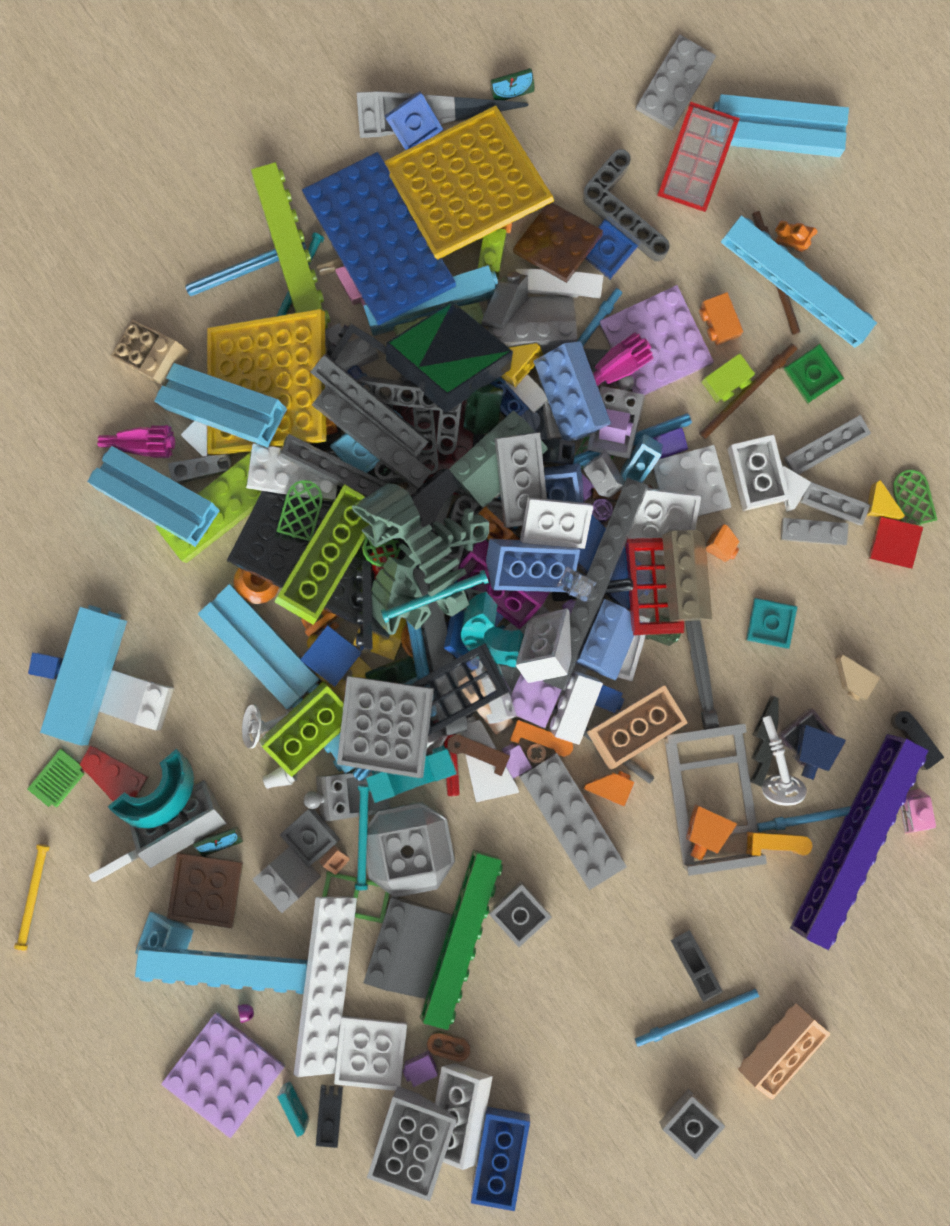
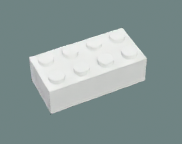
M456 1063L442 1066L435 1104L457 1118L443 1162L464 1170L477 1163L493 1076Z

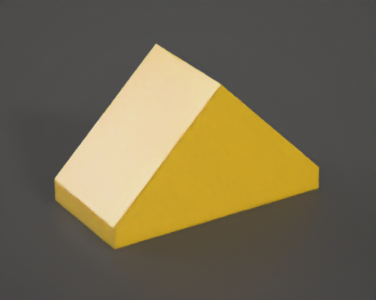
M881 480L871 485L868 499L870 508L867 515L899 520L905 516Z

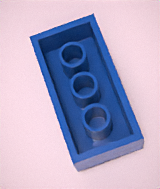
M487 1106L471 1190V1204L515 1211L530 1127L529 1114Z

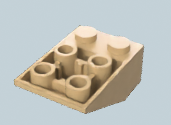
M132 319L111 357L166 387L168 383L166 377L173 363L183 365L190 351L175 340Z

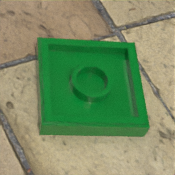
M818 344L784 368V371L807 404L844 380V377L821 344Z

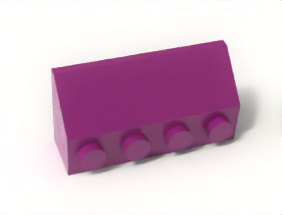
M486 540L475 543L473 551H469L458 566V570L465 569L466 574L459 578L457 582L478 575L480 571L484 570L489 583L484 584L483 582L470 587V589L487 592L496 602L497 612L518 629H521L543 605L550 592L493 590L486 563L489 543Z

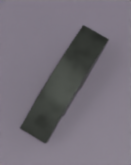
M770 696L752 734L760 740L751 759L759 763L750 782L760 787L764 783L771 764L772 753L774 752V750H771L772 746L769 745L770 739L762 718L771 715L777 732L779 698L775 696Z

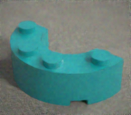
M487 592L476 595L469 601V605L464 610L461 638L464 645L471 651L486 643L497 664L516 667L524 634L520 630L510 631L495 627L496 602Z
M444 745L432 749L433 753L426 756L422 778L372 770V775L367 777L366 780L374 802L377 803L418 786L456 775L457 771L449 749H445Z
M175 749L159 763L162 768V779L153 793L146 797L134 798L124 792L107 807L124 822L137 828L158 827L176 817L186 806L194 785L192 766L179 750Z

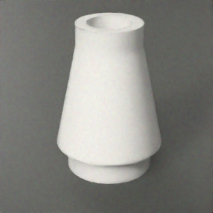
M282 767L263 776V782L267 789L292 785L294 781H297V774L291 777Z

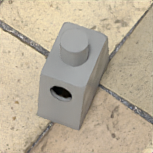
M607 451L591 459L584 466L585 473L599 495L611 497L623 489L625 481Z

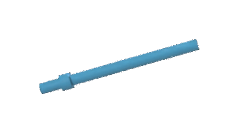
M615 288L609 298L602 302L599 306L600 310L577 342L581 341L582 346L586 344L599 326L600 321L614 309L613 305L622 295V291Z
M851 806L789 818L778 817L774 818L773 821L757 823V829L759 832L773 829L780 831L785 830L789 826L843 817L849 813Z
M753 989L664 1027L650 1029L649 1033L635 1038L637 1047L651 1041H660L663 1039V1036L758 998V992L756 989Z

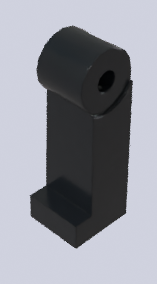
M897 711L892 715L891 724L895 729L900 730L906 739L928 750L926 762L920 767L921 770L930 769L944 758L943 754L910 712Z

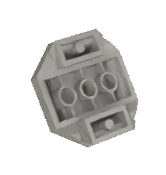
M422 802L378 810L368 824L366 864L369 879L394 898L439 888L455 863L447 818ZM406 845L411 846L414 849L413 854H403L402 847Z

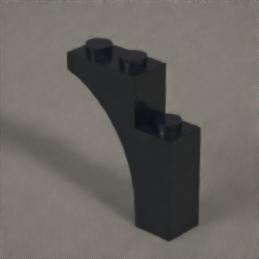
M474 434L472 448L481 439H483L486 436V434ZM541 439L548 448L542 454L543 466L573 465L576 443L563 439Z
M448 468L439 470L410 495L420 514L422 527L430 524L434 529L432 523L436 521L440 509L446 500L461 486ZM397 538L398 541L400 542V543H398L399 546L403 543L405 546H407V547L410 549V547H409L408 544L404 541V539ZM419 563V564L416 566V568H417L419 571H421V569L419 568V566H420V563Z

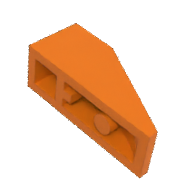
M723 524L712 532L706 543V552L727 562L730 558L734 559L740 549L737 545L740 541L731 529Z

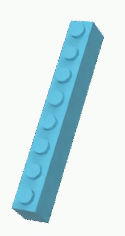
M741 215L721 240L723 245L854 348L863 343L877 324L871 314L859 309L850 298H845L835 286L826 283L819 273L811 271L801 259L795 258L788 253L789 251L786 247L778 245L767 232L759 230L749 218H744Z
M139 945L135 977L145 982H151L153 979H162L163 983L173 984L175 981H185L184 983L187 985H198L199 982L207 983V986L220 987L221 984L229 985L233 989H242L243 986H248L256 991L272 988L275 992L285 993L287 990H296V993L304 994L308 960Z

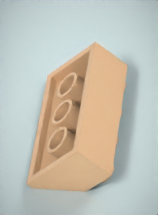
M796 1003L786 1011L783 1019L771 1028L767 1037L757 1044L752 1054L742 1061L738 1070L755 1088L773 1100L827 1039L830 1033Z

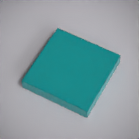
M754 598L746 641L790 649L798 606Z
M289 1081L282 1085L277 1098L296 1136L299 1137L305 1133L310 1119L292 1083Z

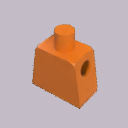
M694 805L686 835L687 840L695 843L690 856L702 861L707 849L718 853L737 823L698 805Z

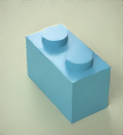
M644 434L632 451L630 459H627L621 468L620 474L624 481L630 478L643 483L662 455L663 444Z

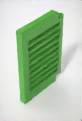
M61 748L27 790L48 807L53 805L57 808L85 773L81 771L80 763Z

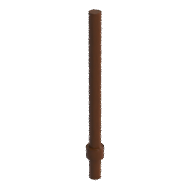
M760 211L752 213L755 226L770 235L768 226L764 225ZM776 286L792 335L801 333L789 296Z
M791 343L781 354H777L771 360L772 363L699 433L700 436L706 439L777 369H781L787 363L786 360L797 350V347Z

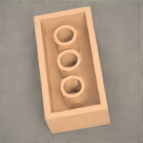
M664 685L588 730L587 734L607 767L614 769L688 722Z

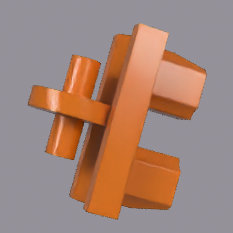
M781 220L775 229V232L779 235L775 242L778 245L794 247L796 251L803 252L811 245V238L818 231L815 227L805 226L803 223L789 224L787 221Z
M323 609L321 614L324 617L316 621L314 625L301 619L306 629L304 632L308 637L315 635L321 629H325L338 616ZM335 621L329 627L335 630L339 627V625Z

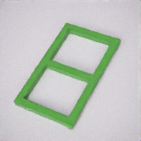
M327 871L322 897H327L331 877L356 883L357 877L339 873L335 875ZM366 879L368 885L378 886L372 880ZM355 889L353 897L358 899L359 890ZM385 892L380 918L356 912L355 918L383 923L389 893Z

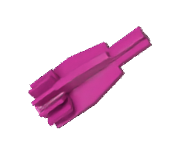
M634 332L621 341V343L611 348L595 366L597 371L593 373L597 386L604 381L610 384L629 376L651 361L654 357L650 351L651 345L647 339H641L640 334Z
M151 425V428L137 427L118 431L117 435H98L97 445L101 448L113 446L118 450H122V452L153 458H170L173 455L172 450L175 449V437L173 436L174 432H171L172 427H168V425Z

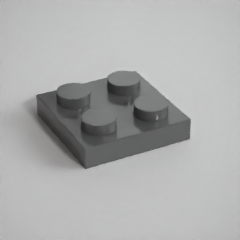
M310 808L280 834L308 867L340 840L320 815Z

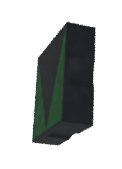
M453 301L386 342V361L406 379L416 384L445 413L465 401L477 389L490 384L511 369L513 351Z

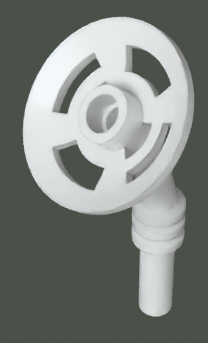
M249 705L245 711L242 723L244 745L247 748H254L260 738V734L272 729L289 711H286L285 715L264 722L261 719L259 708L256 705Z
M771 715L762 719L770 739L769 745L772 746L771 750H774L772 754L776 756L780 774L772 775L765 779L762 785V792L773 803L779 805L798 804L806 797V786L800 779L789 775L784 755L785 749H782L784 745L781 744L782 739H779ZM768 787H771L772 790L778 795L773 794ZM794 791L798 793L796 796L786 797V795Z

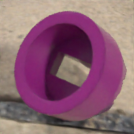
M237 1005L241 1023L248 1022L254 1017V1009L251 1005Z

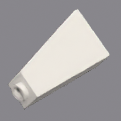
M475 717L466 718L467 731L461 733V735L496 749L481 720H476ZM466 755L476 802L519 793L518 787L507 767L503 775L499 776L494 773L495 766Z

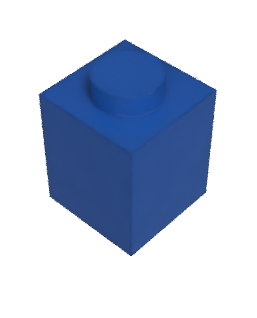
M32 653L28 674L57 679L63 658Z
M602 685L595 706L615 713L616 709L620 711L624 702V698H622L623 693Z

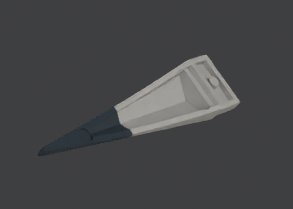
M389 91L357 92L360 138L383 137L395 134L384 115L415 94ZM422 94L440 124L472 118L494 106H497L499 111L502 112L529 105L526 102Z

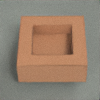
M333 846L319 862L324 868L336 875L350 858L339 848Z

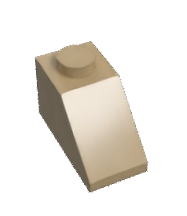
M837 655L835 659L842 688L848 691L847 696L856 701H859V699L867 700L880 677L845 655Z

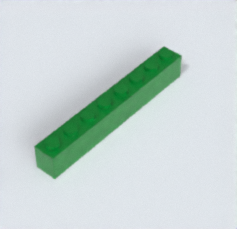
M474 849L472 851L420 1014L423 1024L448 1030L450 1024L454 1023L456 1011L454 1010L456 1004L460 1003L463 994L461 988L463 982H466L469 976L468 966L470 960L473 961L476 954V948L474 947L477 939L481 938L483 932L481 925L483 919H486L489 913L488 903L490 897L492 898L496 891L495 881L497 876L501 875L503 869L502 860L497 856Z

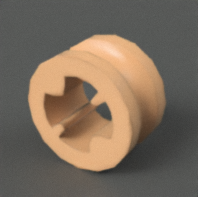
M533 743L527 748V757L531 762L540 763L545 759L546 750L542 745ZM534 747H536V749H538V747L541 748V758L537 759V757H535V759H533L531 757V749Z

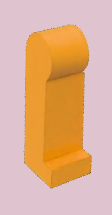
M763 832L747 833L746 853L750 855L761 856V849L792 851L795 854L804 856L809 854L813 847L811 840L805 836Z

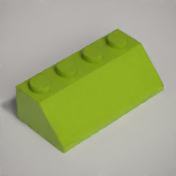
M323 681L259 740L261 747L292 777L341 732L344 702Z

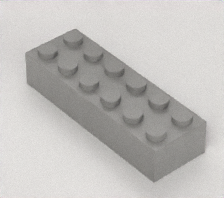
M557 753L552 754L519 775L589 890L627 867Z

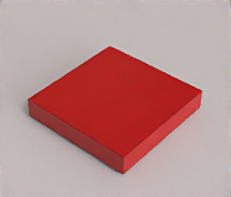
M879 517L869 559L913 569L923 527Z

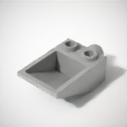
M631 375L617 380L620 390L601 386L600 395L606 409L630 413V423H633L631 435L627 436L625 444L599 439L598 430L590 434L588 451L598 453L607 451L609 455L630 459L645 401L644 394L628 391L634 386V378ZM607 396L614 397L612 402H607L605 399ZM627 401H634L635 404L630 407L627 405Z
M353 772L316 776L318 793L310 791L304 796L306 807L310 809L319 807L320 817L324 821L359 817L360 791H358V785L368 784L366 778L363 781H359L354 777ZM369 791L368 815H374L378 810L390 808L389 798L375 803L371 791Z

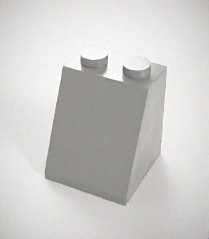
M289 846L252 880L276 908L283 913L321 875L312 865L308 867Z

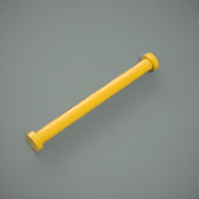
M44 844L36 845L38 851L18 941L14 944V949L26 951L28 948L26 942L46 852L50 849V846Z

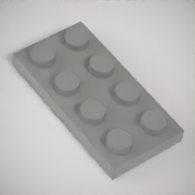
M679 35L637 104L636 110L673 130L714 62L716 55Z
M539 432L495 438L503 521L506 528L523 525L528 497L547 499Z

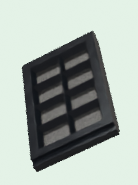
M486 643L411 684L434 688L428 736L511 691Z

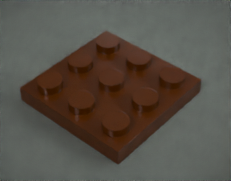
M551 202L545 205L514 246L513 253L567 283L602 237L603 230Z
M178 852L167 919L232 929L243 862Z

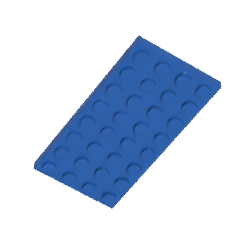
M376 152L302 189V192L379 326L456 287V282L442 258L437 260L432 254L425 238L422 236L416 222L413 220L389 176L390 171L379 153Z

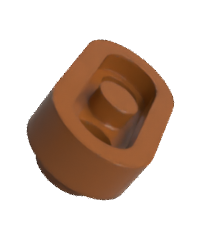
M441 1031L433 1032L428 1038L427 1047L433 1055L457 1062L465 1061L470 1055V1044L464 1038ZM440 1039L443 1043L437 1046L434 1041ZM461 1045L464 1049L458 1052L455 1047Z

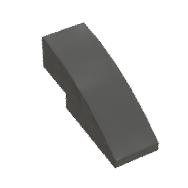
M689 930L670 940L703 1003L721 994L723 990L691 931Z

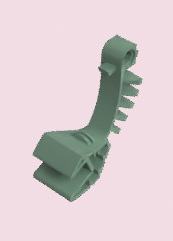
M387 483L352 505L353 511L370 524L363 528L362 532L375 547L393 538L404 539L420 563L419 568L426 575L424 578L425 582L431 586L428 590L429 596L437 594L466 574L465 569L449 573V570L460 563L459 560L454 558L444 563L442 558L452 552V550L448 547L440 552L435 545L441 542L442 538L440 536L434 540L430 538L428 532L433 528L430 524L424 528L421 526L420 514L409 492L395 484ZM464 590L437 600L440 609L451 617L469 605Z
M470 508L464 510L461 527L450 518H444L446 527L438 521L432 523L437 535L442 538V541L435 545L438 551L458 545H463L468 551H473V543L484 541L489 534V521L481 515H473V511ZM432 531L428 532L432 540L437 538ZM403 543L399 548L406 556L402 560L389 557L383 566L384 569L380 570L372 586V616L390 635L396 633L401 617H404L417 630L431 615V611L426 604L393 617L387 623L383 619L382 609L388 610L422 597L419 585L413 575V570L419 562L413 552Z

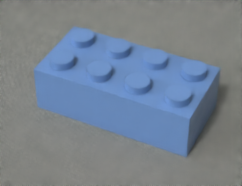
M581 341L564 343L534 360L563 440H580L611 424Z

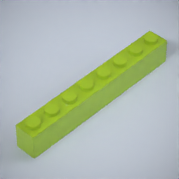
M276 162L251 169L254 184L295 313L318 309L323 310L321 303L324 302L321 290H316L314 284L318 282L315 270H310L308 265L311 262L308 249H303L302 242H305L302 230H297L295 224L299 222L295 209L291 210L289 202H292L289 189L284 190L283 182H286L283 170H278ZM324 310V311H325V329H327V328H328V324H327V323H330L331 321H330V317H329L328 311H327V310Z

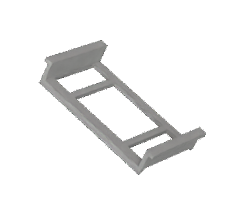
M745 724L671 734L664 739L683 868L688 871L689 876L767 864L766 855L762 853L761 856L745 853L694 861V857L690 856L693 850L692 842L686 839L689 822L681 771L737 762L747 825L736 826L731 834L758 832L743 733L747 732ZM726 735L734 736L737 756L679 763L677 743Z

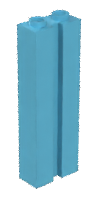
M724 94L720 95L718 102H714V110L740 118L730 146L840 157L845 150L849 107ZM712 123L710 136H714L715 140L723 142L728 128Z
M488 265L454 276L456 287L379 326L367 305H364L363 307L373 337L394 330L395 325L413 322L417 318L429 316L451 301L460 307L492 298L498 284L495 271L491 272Z
M173 363L166 377L168 379L166 387H161L154 400L167 411L267 448L287 410L278 399Z
M113 446L103 455V464L100 469L96 468L93 470L87 481L96 490L196 547L220 511L212 502Z
M229 584L212 602L198 613L201 619L286 709L297 706L307 692L310 694L319 685L320 679L315 675L316 673L300 660L301 657L254 607L238 594L233 585Z
M89 605L88 609L79 608L40 733L77 745L89 744L127 624L126 620L120 619L121 614L109 611L108 615L100 613L101 608Z

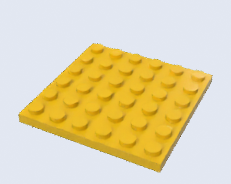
M497 106L384 161L390 171L389 176L437 260L554 201L553 195Z
M318 309L207 328V375L278 399L287 408L269 446L282 447L288 434L308 444L326 442V416L312 406L313 402L326 388V385L310 373L325 354V311ZM207 425L208 455L251 451L254 442Z

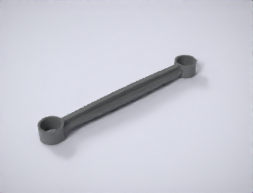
M701 620L685 621L695 680L702 708L701 719L704 730L718 728L719 721L713 704Z

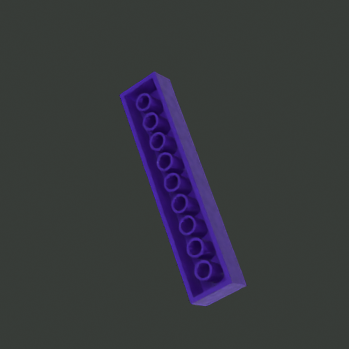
M891 734L886 735L790 929L828 951L836 942L837 933L846 922L847 913L856 902L857 893L866 882L867 873L876 862L877 853L886 842L887 833L896 822L897 813L906 802V795L910 787L916 782V775L920 767L926 762L928 750L908 739Z

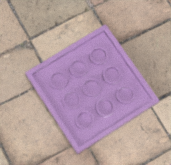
M677 285L600 321L599 325L610 348L621 343V341L634 332L639 333L641 339L646 338L651 345L650 351L653 353L652 356L654 358L631 374L634 378V386L630 389L631 392L644 394L645 396L714 363Z
M216 1012L161 1085L231 1138L284 1069L285 1065Z

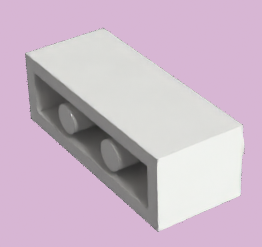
M573 670L566 686L565 694L558 701L557 715L552 718L550 723V731L555 737L580 744L603 684L600 680Z

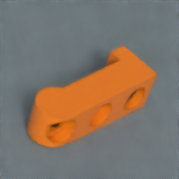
M520 720L516 721L510 741L519 743L520 738H524L554 749L559 756L563 757L570 755L573 751L572 742L557 738L552 732Z

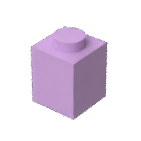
M606 409L611 424L599 430V439L625 444L626 437L631 435L633 423H630V413Z
M511 743L502 748L504 753L510 755L506 767L512 778L532 768L519 744L515 746Z

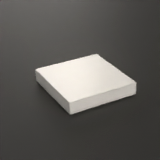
M136 850L131 851L93 872L89 877L92 882H96L138 859L139 856Z

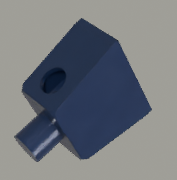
M801 724L795 760L805 763L801 776L814 780L818 768L829 771L844 746L846 739Z

